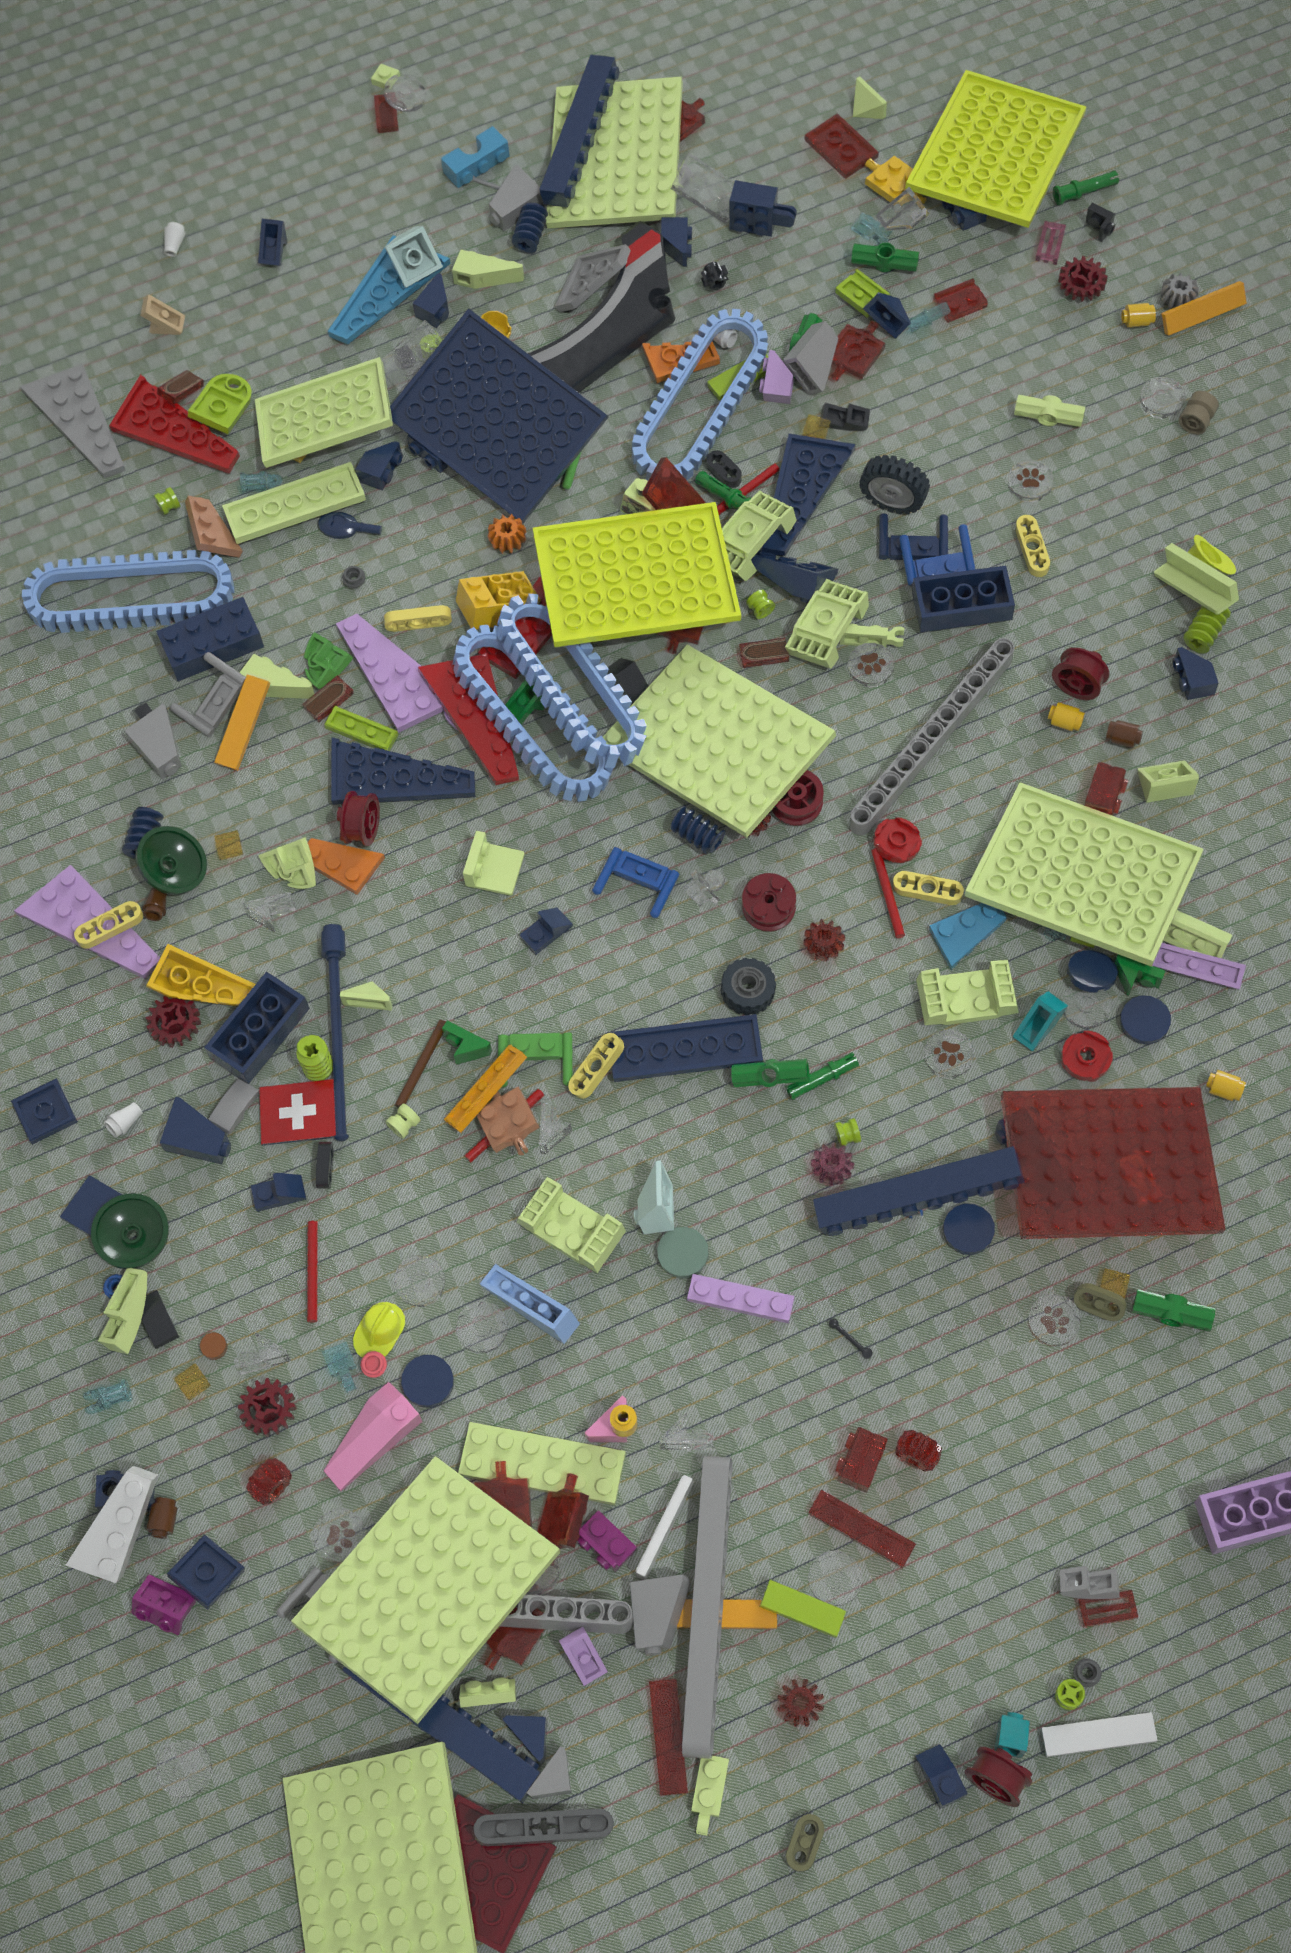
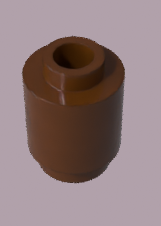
M1120 720L1116 722L1110 721L1106 739L1111 740L1113 744L1134 748L1135 744L1140 745L1143 731L1139 730L1140 725Z
M156 1497L154 1503L151 1504L146 1529L151 1532V1537L167 1539V1535L173 1534L178 1510L175 1507V1500Z

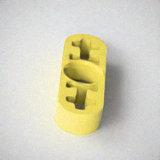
M1022 515L1016 522L1015 531L1028 571L1035 577H1043L1049 571L1050 559L1037 520L1031 515ZM1023 524H1026L1027 527H1030L1029 535H1027L1026 527H1024ZM1035 542L1039 545V548L1031 550L1026 544ZM1036 557H1038L1039 564L1043 565L1042 568H1039L1038 565H1035Z
M444 605L395 610L384 615L385 629L392 632L441 627L452 622L451 609Z
M908 871L898 872L893 879V889L901 896L946 905H957L963 898L964 888L961 883L955 880ZM902 880H907L906 887H901ZM915 881L918 882L917 890H914ZM925 883H930L935 887V890L932 893H925L921 886ZM943 886L941 895H938L939 887ZM951 889H955L954 897L949 896Z
M125 902L78 926L74 932V937L80 947L85 949L92 948L139 924L143 919V912L136 902ZM132 910L135 916L130 918L127 912ZM118 915H120L123 923H120L117 917ZM114 920L115 926L112 929L104 930L102 928L105 921ZM95 927H98L101 934H97ZM86 932H88L90 936L88 940H86L83 935Z
M607 1033L600 1038L571 1077L568 1087L572 1094L584 1099L593 1093L623 1052L624 1043L621 1038L614 1033ZM610 1042L615 1045L613 1049L607 1046ZM601 1052L608 1057L605 1059L603 1056L600 1055ZM596 1060H601V1068L596 1072H592V1063ZM588 1073L592 1076V1079H589L585 1074ZM580 1082L585 1085L583 1090L578 1087Z

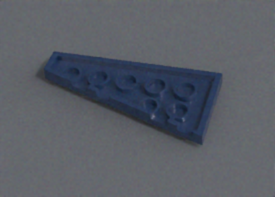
M788 434L774 498L793 507L796 522L788 534L776 529L762 546V552L781 556L787 554L855 451L856 444Z
M332 737L331 801L333 805L343 804L346 794L350 791H355L361 796L374 793L377 795L379 802L476 797L474 771L450 765L432 764V761L423 759V761L412 759L408 755L379 748L370 749L362 747L358 743L352 742L349 744Z

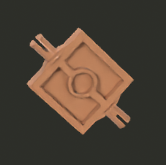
M519 1087L512 1089L504 1095H501L498 1090L491 1098L492 1101L485 1105L476 1116L492 1149L496 1153L514 1145L518 1155H524L523 1151L527 1153L528 1148L523 1140L530 1133L540 1128Z

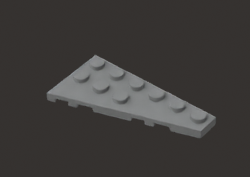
M83 364L20 386L21 391L33 401V404L74 444L75 448L88 459L90 464L104 478L126 471Z

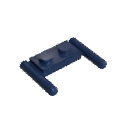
M885 513L879 516V559L903 560L899 540L901 535H891V537H888V515ZM942 514L939 516V538L937 536H908L913 560L948 554L947 515Z

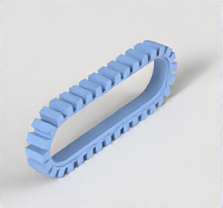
M724 309L718 311V317L712 314L707 318L706 325L702 323L698 330V335L694 336L691 346L687 347L684 357L680 358L677 368L673 369L671 378H668L665 382L664 390L661 389L658 393L657 401L654 400L651 404L650 412L647 411L644 415L643 423H639L636 428V435H634L632 441L633 465L636 464V470L641 476L646 473V480L653 484L658 477L660 478L659 486H667L668 479H671L673 486L682 484V477L687 481L693 476L694 470L698 471L702 465V459L705 460L709 453V448L713 447L716 437L720 436L723 426L725 427L728 423L729 416H732L736 410V404L739 405L743 398V393L746 394L750 383L756 377V373L762 368L767 352L768 336L766 330H763V324L759 319L753 322V314L746 311L744 316L740 317L741 309H732L731 316H729L727 310ZM735 329L742 331L753 343L752 352L688 455L681 463L674 466L656 464L646 452L647 444L714 337L724 330Z
M187 550V558L183 557L181 551H173V559H169L167 552H159L158 560H155L153 553H145L144 561L140 560L139 554H131L130 562L126 561L124 555L115 556V563H112L110 556L101 557V564H98L96 557L87 558V565L83 564L81 558L72 559V566L69 565L67 559L58 560V567L54 568L52 562L43 564L44 572L38 567L31 572L34 579L27 577L24 582L26 589L22 590L23 604L30 618L33 619L37 626L40 628L44 626L46 631L55 632L58 625L61 633L70 632V625H73L75 632L84 631V624L88 625L90 631L99 630V623H102L104 630L113 629V622H116L119 629L127 628V621L131 622L133 628L142 627V620H145L147 627L156 626V619L160 620L162 626L170 625V618H174L175 623L185 620L187 616L190 618L232 601L234 583L227 564H224L222 558L217 555L212 558L211 552L202 551L200 558H198L196 550ZM197 571L208 572L218 580L217 587L212 595L196 602L71 611H49L40 605L41 594L53 583L61 581Z
M480 625L479 631L474 627L467 630L466 636L462 635L458 640L453 657V671L456 677H460V685L464 689L469 687V696L473 700L478 698L477 705L481 710L487 708L485 715L490 721L496 719L494 726L499 732L505 729L503 737L508 743L513 741L512 748L517 754L522 752V761L526 765L532 762L530 766L531 772L534 775L541 773L539 777L540 783L543 786L552 783L549 792L557 796L561 791H564L563 799L571 801L573 794H576L578 802L586 801L588 795L592 799L598 796L600 791H604L608 785L613 768H605L606 757L596 756L594 761L596 773L589 778L576 780L564 776L477 672L470 661V654L481 647L499 649L512 661L510 658L512 652L507 654L503 648L505 640H498L496 633L499 626L495 625L493 632H490L488 625ZM555 682V684L558 686V688H559L560 691H561L562 688L560 687V685H559L557 682ZM564 693L563 695L570 703V697L566 693ZM574 703L571 706L578 715L580 709ZM582 714L579 718L587 727L589 720ZM593 725L587 727L590 734L596 738L598 731ZM602 736L596 738L598 741L606 744Z

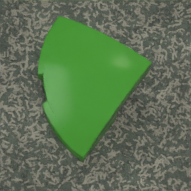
M314 632L304 654V658L308 660L309 670L305 668V673L310 682L318 689H321L333 681L349 665L353 657Z

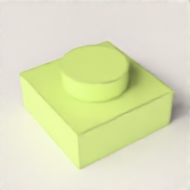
M380 64L371 78L372 85L391 91L400 77V72L395 68Z

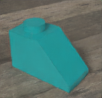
M1049 991L1036 999L1012 1037L1031 1051H1034L1055 1027L1068 1005Z
M1007 1712V1716L1001 1715L995 1741V1751L997 1748H1001L1013 1757L1022 1758L1028 1747L1030 1721L1023 1720L1024 1715L1014 1712Z

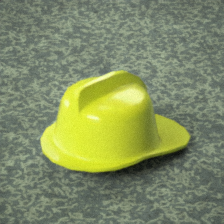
M1194 536V545L1189 549V554L1216 570L1218 569L1229 575L1235 574V565L1227 555L1209 544L1202 536Z
M381 1302L373 1305L366 1312L353 1337V1346L359 1356L363 1358L365 1354L371 1351L379 1352L384 1357L388 1355L405 1326V1316L402 1310L396 1304Z

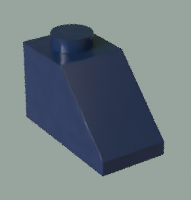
M437 273L413 302L415 317L435 328L441 322L446 321L449 316L447 297L440 273Z
M941 1744L915 1756L940 1809L967 1796L968 1793Z

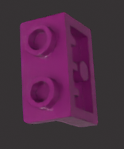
M599 1510L582 1528L578 1527L575 1530L578 1537L576 1542L586 1552L591 1549L598 1556L595 1560L606 1571L610 1568L616 1572L637 1550V1547Z
M149 1574L132 1598L131 1613L137 1619L148 1621L158 1626L164 1632L179 1635L182 1631V1622L196 1603V1600L184 1590Z

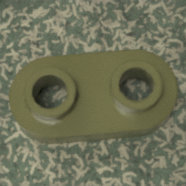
M1081 1284L1076 1289L1074 1295V1302L1079 1309L1108 1321H1118L1125 1314L1127 1305L1122 1296L1094 1284ZM1084 1293H1090L1092 1297H1088ZM1109 1303H1115L1117 1307H1112Z
M806 1814L798 1820L786 1853L788 1866L796 1872H805L812 1867L824 1834V1824L814 1814ZM807 1825L815 1827L813 1835L805 1833L804 1828ZM798 1852H802L806 1856L805 1861L802 1863H798L795 1860V1854Z

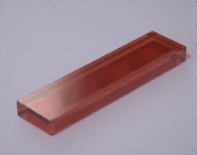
M822 1489L808 1512V1515L902 1569L916 1546V1543Z
M677 1679L649 1681L660 1797L688 1794L685 1758L682 1754L683 1738Z

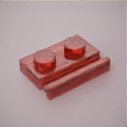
M974 278L934 293L933 300L937 302L938 308L947 323L984 309L988 305V301L979 286H976Z

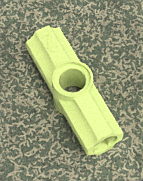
M1018 395L1014 415L1038 419L1039 423L1045 426H1054L1057 423L1081 427L1085 407L1062 403L1060 398L1052 395L1045 396L1043 399Z

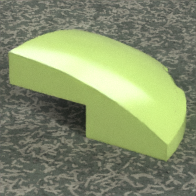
M306 837L258 855L267 871L275 879L281 877L289 881L290 883L287 884L289 887L306 889L316 886L313 859Z

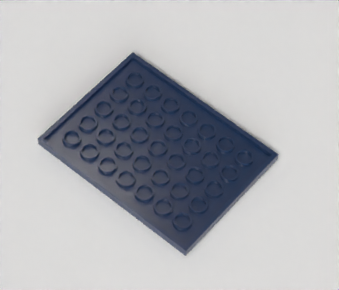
M469 308L390 406L392 421L396 426L440 458L442 462L507 513L512 514L515 519L520 518L522 524L609 418L602 410Z

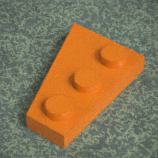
M713 341L693 372L720 364V358ZM671 342L662 343L659 346H650V343H642V349L657 383L671 378L673 369L677 368L680 358L684 357L685 350L689 345L691 346V342H685L683 345H671Z
M314 838L308 841L314 870L358 895L385 859L384 854Z

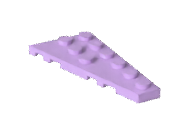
M358 614L336 623L337 629L398 733L444 711L441 702L430 690L429 684L424 677L422 678L418 672L420 664Z
M70 865L16 908L14 912L16 915L22 918L25 917L33 921L34 924L45 927L56 935L79 946L74 937L76 928L113 908ZM118 915L117 917L120 923H123L121 917ZM105 921L102 928L104 930L112 929L115 926V921ZM95 927L97 934H101L98 927ZM132 928L89 948V950L97 953L98 956L108 959L144 979L153 973L160 960V957ZM88 932L83 934L86 940L90 938Z

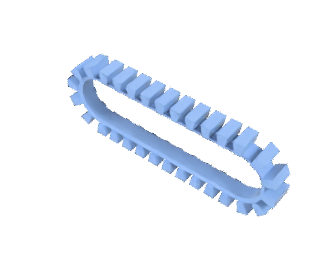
M528 594L525 605H523L524 603L519 595L511 598L509 606L504 604L497 623L499 627L496 633L498 640H505L503 648L507 654L512 652L510 658L515 665L519 663L518 669L522 675L527 674L525 680L530 686L534 685L533 691L537 697L542 695L540 701L545 708L550 706L548 713L552 719L557 717L556 724L560 730L565 728L563 734L568 741L573 739L571 746L575 752L586 747L588 751L584 760L591 764H594L597 755L606 757L605 768H615L618 757L624 766L632 763L635 754L639 756L647 736L644 735L647 726L644 719L637 720L640 712L635 705L630 708L632 703L627 695L622 697L624 690L620 684L614 686L616 679L612 673L607 675L609 669L605 663L599 664L601 658L597 652L592 653L593 646L589 642L565 647L625 730L628 740L622 744H605L590 734L516 628L515 621L522 617H536L550 625L547 606L537 604L538 594Z

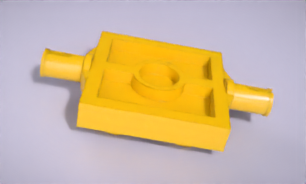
M893 156L881 165L874 162L871 158L867 160L865 167L873 171L865 179V185L896 207L908 200H914L920 206L925 203L926 198L921 194L905 189L906 181L913 168L896 156Z

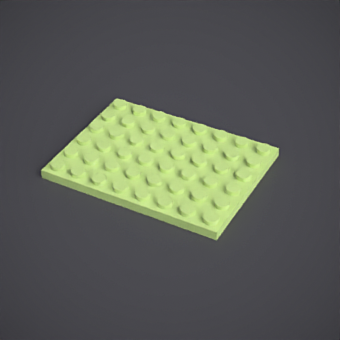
M682 76L614 82L613 94L608 98L606 113L602 115L600 129L595 133L594 145L592 148L590 147L588 152L587 164H584L581 180L577 182L575 187V196L571 199L568 207L547 205V229L662 220V217H676L683 89ZM579 85L556 87L551 157Z
M687 644L630 706L631 708L635 705L640 712L637 720L644 719L647 726L644 735L647 736L639 756L635 754L633 762L628 765L747 838L836 737V732ZM618 721L603 736L606 744L609 745L622 744L628 740L625 730Z
M1020 782L965 891V897L1152 967L1204 849Z
M435 1456L291 1622L296 1628L418 1724L560 1554V1549Z
M444 1742L283 1778L305 1953H478Z

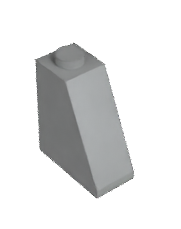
M518 164L512 168L489 203V218L495 226L498 225L503 231L517 223L523 205L527 203L545 205L539 191L540 187Z
M826 321L811 325L783 360V363L808 395L823 392L838 342V337Z
M161 704L125 730L130 743L162 780L176 773L178 768L182 766L171 718L164 704Z
M684 1575L630 1582L635 1646L637 1650L645 1652L646 1656L662 1654L661 1650L670 1649L690 1587V1578Z

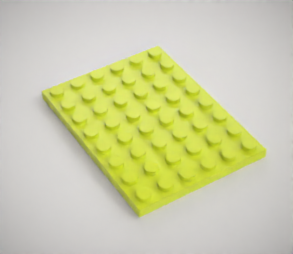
M965 70L906 181L905 189L1029 228L1085 115L1086 106Z
M716 502L533 528V537L554 647L741 621V611Z

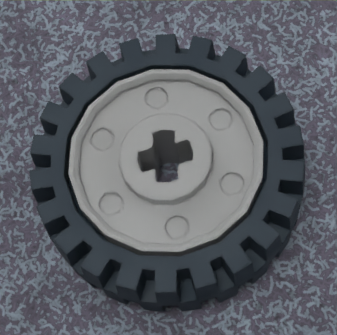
M883 455L882 458L876 456L867 462L859 481V487L862 494H866L865 498L872 500V504L875 506L879 504V508L883 510L888 508V512L891 513L896 510L897 514H902L903 512L910 514V512H917L923 506L929 492L930 481L926 478L927 475L924 472L920 473L921 469L919 467H913L914 463L909 462L907 464L905 463L906 459L900 458V460H897V456L889 458L888 455Z

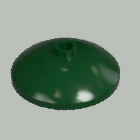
M161 826L147 832L138 843L136 849L138 870L144 880L156 890L171 895L185 894L194 890L204 879L207 870L205 852L197 839L187 831L173 826ZM163 864L167 865L169 869H166Z
M135 1193L123 1194L106 1202L97 1212L91 1227L92 1244L97 1254L109 1265L120 1269L140 1268L155 1260L163 1251L169 1236V1223L162 1207L150 1197ZM137 1233L138 1235L135 1239H129L130 1234Z

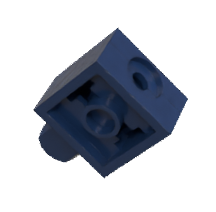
M735 180L729 200V230L772 237L775 225L789 228L794 225L797 210L794 206L778 204V187Z

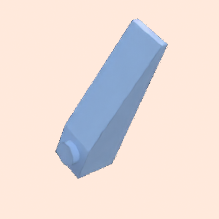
M497 1264L492 1267L480 1283L484 1289L563 1344L566 1343L580 1325L569 1308Z

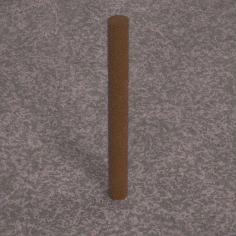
M442 1019L438 1021L395 1103L397 1108L403 1103L406 1104L443 1035L442 1028L446 1021Z

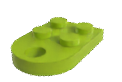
M220 374L213 377L189 408L188 417L229 434L251 402L252 391L249 383L242 377L234 374ZM235 384V385H238L239 387H238V388H231V387H229V385Z

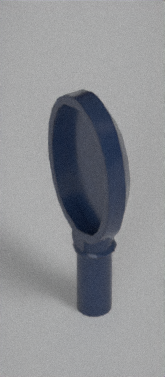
M335 511L324 514L318 521L320 531L334 539L349 538L355 535L356 532L378 535L382 533V526L357 522L352 515L344 512Z

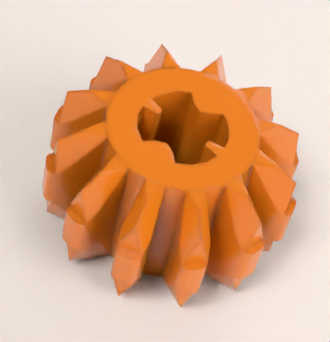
M503 514L500 520L494 518L493 524H490L488 527V541L492 543L494 550L500 548L502 554L505 550H509L512 554L513 548L520 550L521 544L526 541V527L522 525L520 518L514 519L512 514L509 518H505Z

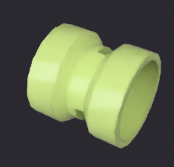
M403 1103L397 1109L398 1113L395 1116H390L385 1121L387 1126L401 1139H404L409 1134L411 1127H415L421 1121L419 1116Z

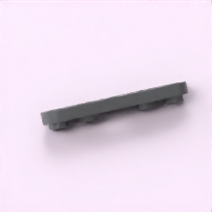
M599 1808L491 1814L477 1819L472 1833L476 1842L482 1846L601 1840L611 1833L614 1821L608 1811ZM541 1820H545L546 1825L558 1826V1829H548L546 1835H543L541 1830H529V1827L538 1826Z

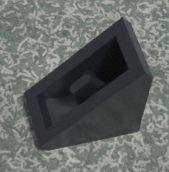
M620 658L608 667L607 675L612 673L616 679L614 686L620 684L624 690L623 695H627L630 698L631 704L649 687L635 661Z

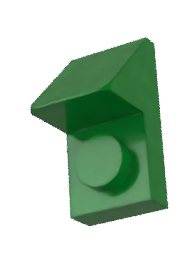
M526 680L505 704L521 725L534 709L543 710L545 708L540 701L542 695L537 697L533 691L534 685L530 686Z
M1119 954L1115 960L1118 971L1117 976L1128 996L1135 980L1145 987L1159 989L1165 970L1155 966L1151 967Z
M448 1020L444 1024L442 1030L445 1040L449 1044L458 1047L454 1054L455 1064L458 1065L491 1055L492 1048L489 1041Z

